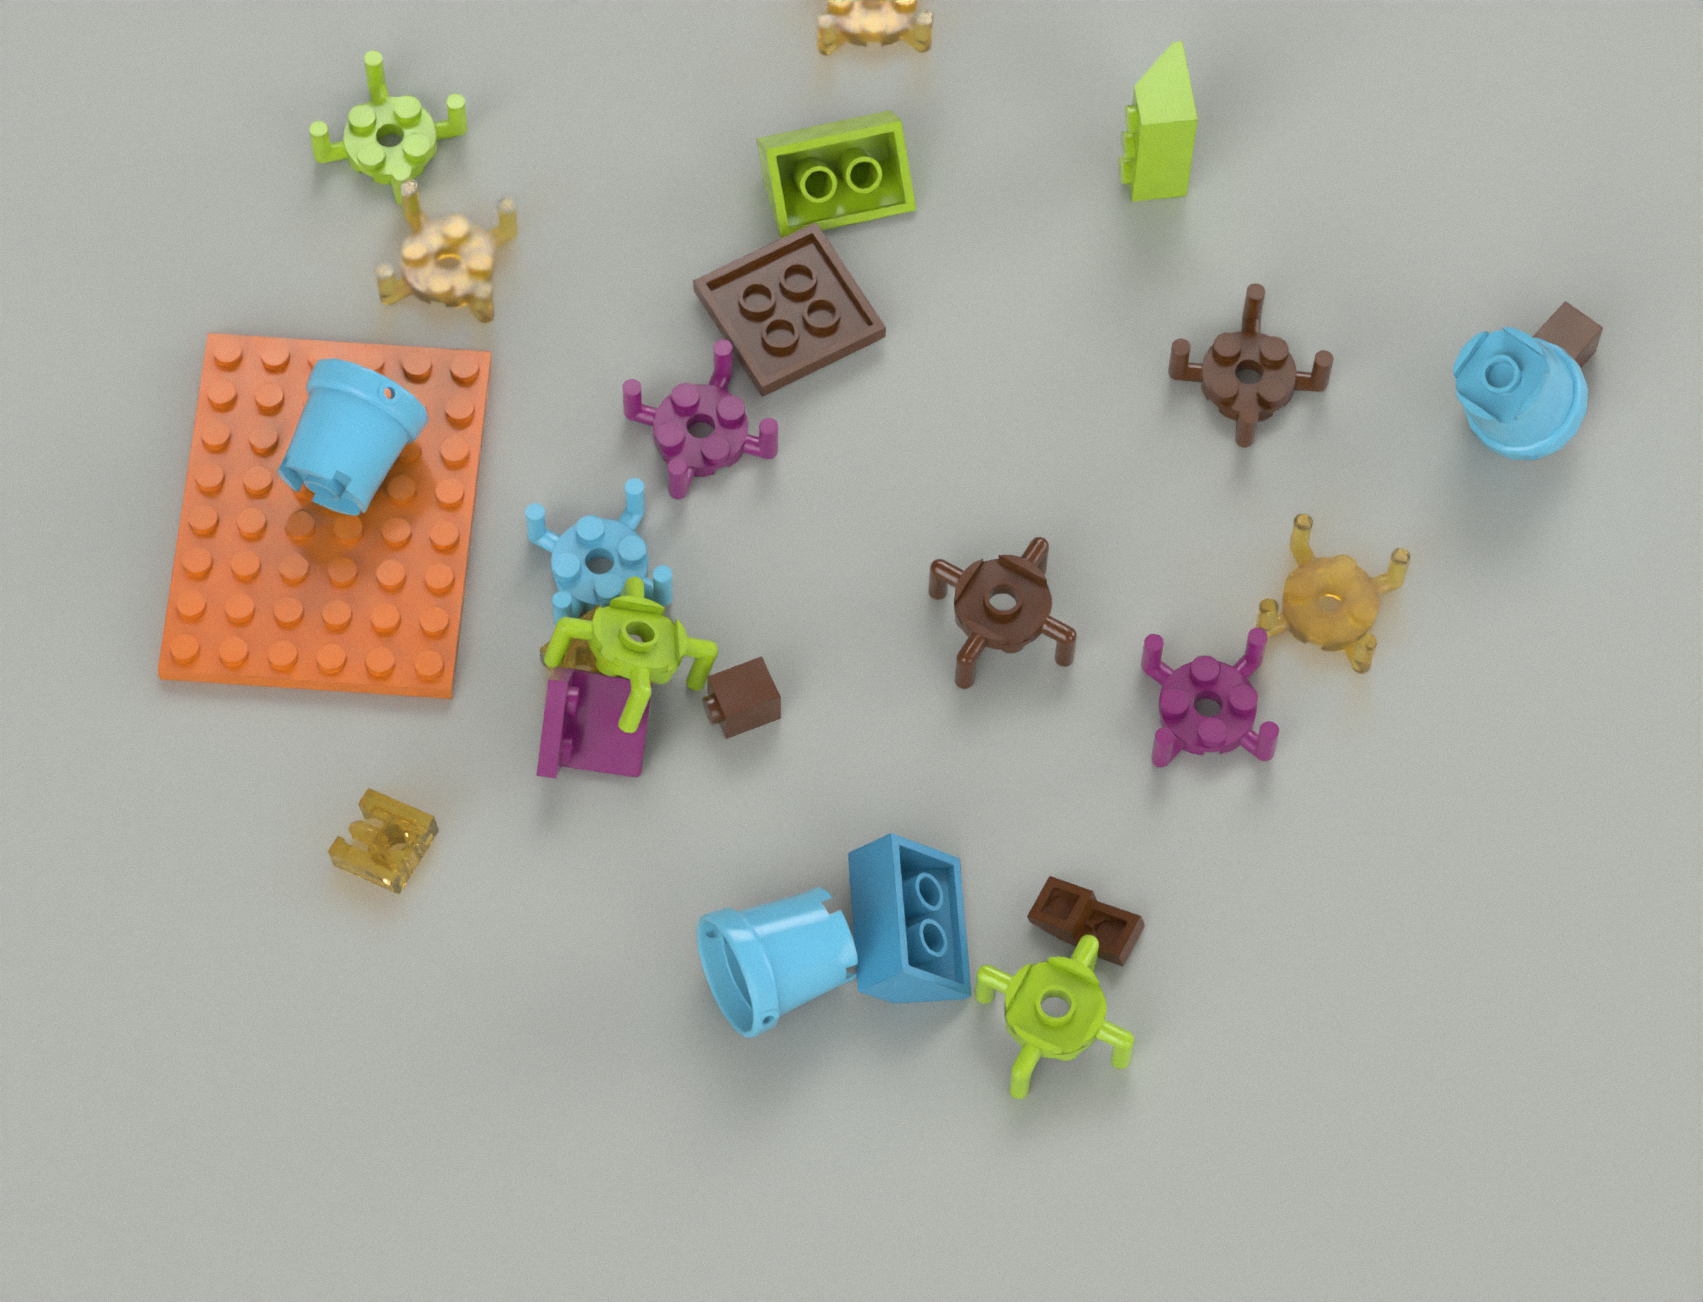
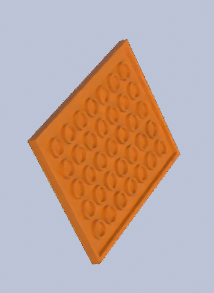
M208 333L158 665L159 678L162 680L453 699L492 365L491 352ZM334 358L349 361L374 370L413 394L425 407L429 417L427 424L415 441L404 446L374 494L366 512L360 511L358 516L339 513L313 502L312 499L315 493L310 491L304 485V482L299 492H296L280 478L277 471L287 452L309 396L306 390L309 375L313 366L320 359ZM386 388L384 394L389 399L391 397V390Z

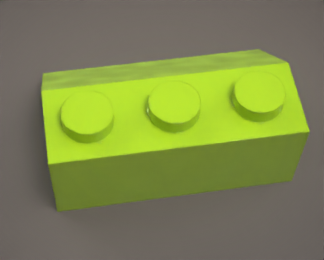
M1183 41L1173 42L1134 85L1132 105H1125L1127 131H1122L1121 134L1123 156L1118 159V168L1121 184H1129L1132 202L1187 196L1198 117Z
M891 110L756 138L763 181L780 238L815 222L821 230L917 210L902 121Z

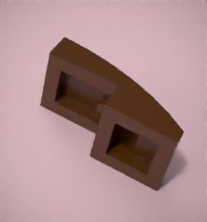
M1051 876L1047 879L1027 916L1029 922L1075 947L1083 936H1095L1099 942L1097 957L1122 967L1145 927L1142 916L1099 902L1092 890Z

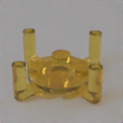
M827 0L828 13H822L817 19V49L822 55L832 54L845 41L857 46L867 47V42H882V46H886L902 39L921 53L929 51L932 46L933 14L928 10L917 12L918 0H879L884 4L879 10L864 9L860 5L864 0Z
M414 180L402 182L400 193L403 215L414 232L402 244V278L395 279L394 267L389 263H382L375 270L380 301L385 305H392L413 294L416 298L428 304L434 301L445 303L446 307L468 305L480 322H491L495 316L491 278L493 277L496 263L494 249L514 239L518 234L515 201L511 198L499 200L497 203L499 225L485 233L481 228L470 223L465 216L460 214H451L444 219L430 222L421 209L418 183ZM446 256H454L461 261V264L452 270H444L436 265L441 258Z
M1299 514L1294 518L1289 540V549L1298 567L1286 578L1282 593L1281 613H1278L1279 606L1274 599H1263L1259 604L1255 628L1265 630L1268 638L1289 631L1297 640L1304 644L1308 641L1322 646L1321 650L1344 651L1355 672L1359 674L1367 673L1372 666L1377 646V639L1369 632L1378 615L1379 596L1402 587L1411 558L1410 553L1403 548L1395 549L1391 554L1387 572L1371 578L1348 555L1341 554L1334 557L1316 558L1309 545L1313 520L1307 514ZM1324 596H1333L1340 600L1343 608L1334 613L1326 612L1318 606L1317 600Z

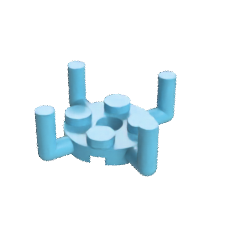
M631 478L625 483L626 508L617 521L601 519L595 515H587L580 518L577 524L570 527L561 536L546 529L545 510L542 505L533 503L527 506L525 515L529 541L552 553V574L559 591L552 598L555 626L558 620L563 617L578 619L582 611L595 613L600 606L601 609L608 606L611 599L620 597L626 580L632 576L639 577L643 581L646 599L657 602L661 606H667L672 602V570L668 566L660 565L653 570V580L648 578L646 543L634 531L645 513V493L642 480ZM598 557L609 559L613 563V567L603 574L593 573L586 566L592 559Z

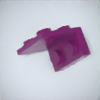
M555 666L547 684L536 776L556 779L561 767L639 777L642 771L651 696L637 730L633 733H627L619 728L618 722L631 692L630 679L622 676L610 677L599 672Z

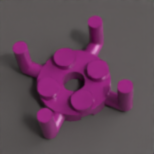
M725 339L716 341L713 346L714 371L709 384H678L673 388L671 394L661 402L658 408L642 404V388L638 380L628 379L622 385L624 415L631 421L653 427L655 445L663 455V460L668 464V491L670 496L677 500L686 496L693 476L705 477L715 474L714 470L728 464L731 467L738 462L744 453L764 459H773L778 454L777 421L772 418H765L759 424V437L748 434V418L743 401L726 391L733 374L732 344ZM696 423H706L714 431L708 437L696 438L689 434L688 429Z
M1253 628L1249 631L1245 653L1233 667L1217 661L1211 656L1203 655L1195 658L1192 662L1182 665L1175 671L1161 661L1164 646L1163 638L1158 634H1149L1145 638L1141 668L1147 675L1162 685L1158 704L1162 728H1159L1155 733L1151 755L1152 763L1160 768L1166 767L1181 750L1197 755H1204V752L1217 751L1223 754L1233 751L1240 745L1261 761H1269L1273 758L1279 736V727L1272 721H1266L1261 724L1259 734L1252 730L1257 713L1258 695L1248 680L1263 662L1268 638L1265 630ZM1202 699L1213 700L1219 705L1221 711L1212 717L1202 716L1195 710L1194 704Z

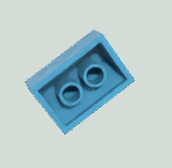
M893 833L849 852L848 863L853 932L858 957V964L856 965L858 992L893 1004L964 1000L971 997L960 858Z

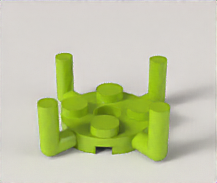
M372 50L364 56L367 86L371 101L356 105L350 110L344 129L343 141L330 143L327 124L323 121L313 122L309 127L313 157L318 163L347 159L351 167L359 174L361 171L371 176L374 182L380 184H392L397 204L402 207H408L414 200L412 180L424 171V166L431 157L432 159L437 152V140L462 136L466 133L468 125L465 98L458 93L448 96L446 101L448 120L434 122L430 114L415 97L410 95L389 97L382 54ZM387 134H396L403 139L400 144L394 147H385L378 142L381 137Z
M632 576L626 580L620 597L611 599L610 604L602 609L600 606L595 611L592 621L570 617L559 619L544 655V662L553 668L555 666L560 667L563 664L572 638L588 640L589 647L597 658L595 661L596 667L601 673L610 677L622 676L630 679L631 692L619 719L618 726L624 732L633 733L638 728L651 696V681L655 684L668 683L672 675L679 668L683 657H693L695 659L687 676L686 685L692 690H702L719 649L717 644L711 640L687 637L682 623L676 619L674 624L663 615L665 608L657 602L646 599L643 581L639 577ZM629 635L640 636L644 643L633 640Z
M1083 936L1070 958L1060 956L1048 957L1047 961L1038 962L1033 965L1031 962L1018 970L1014 976L989 964L982 965L977 970L976 1000L986 1004L994 999L995 990L1005 994L1004 1017L1006 1030L1022 1046L1011 1068L1009 1093L1012 1097L1023 1099L1028 1095L1031 1073L1040 1057L1069 1061L1089 1048L1096 1039L1113 1046L1111 1063L1114 1067L1124 1069L1130 1065L1135 1041L1133 1034L1105 1020L1107 1011L1106 998L1100 987V982L1093 972L1096 967L1099 942L1095 936ZM1058 997L1067 1002L1070 1010L1062 1017H1051L1044 1013L1041 1004L1048 998Z

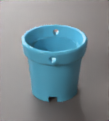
M1501 327L1503 330L1492 333L1487 331L1478 333L1461 348L1453 367V376L1456 378L1457 388L1455 392L1458 400L1464 407L1474 435L1489 451L1510 460H1537L1559 451L1576 435L1587 412L1588 387L1580 365L1563 348L1540 338H1532L1529 334L1512 327Z
M334 358L320 359L313 366L306 383V390L309 396L287 452L277 471L280 478L296 492H299L304 482V485L315 493L312 499L313 502L339 513L358 516L360 511L366 512L374 494L404 446L415 441L427 424L429 417L425 407L413 394L374 370L349 361ZM386 388L391 390L390 399L384 394Z
M820 886L801 894L745 910L736 911L728 907L709 912L699 918L696 930L698 951L711 992L723 1015L734 1030L747 1039L758 1036L776 1026L778 1018L785 1013L840 985L853 981L857 977V974L846 972L847 968L858 964L854 940L847 921L841 910L828 914L821 902L831 899L832 896Z

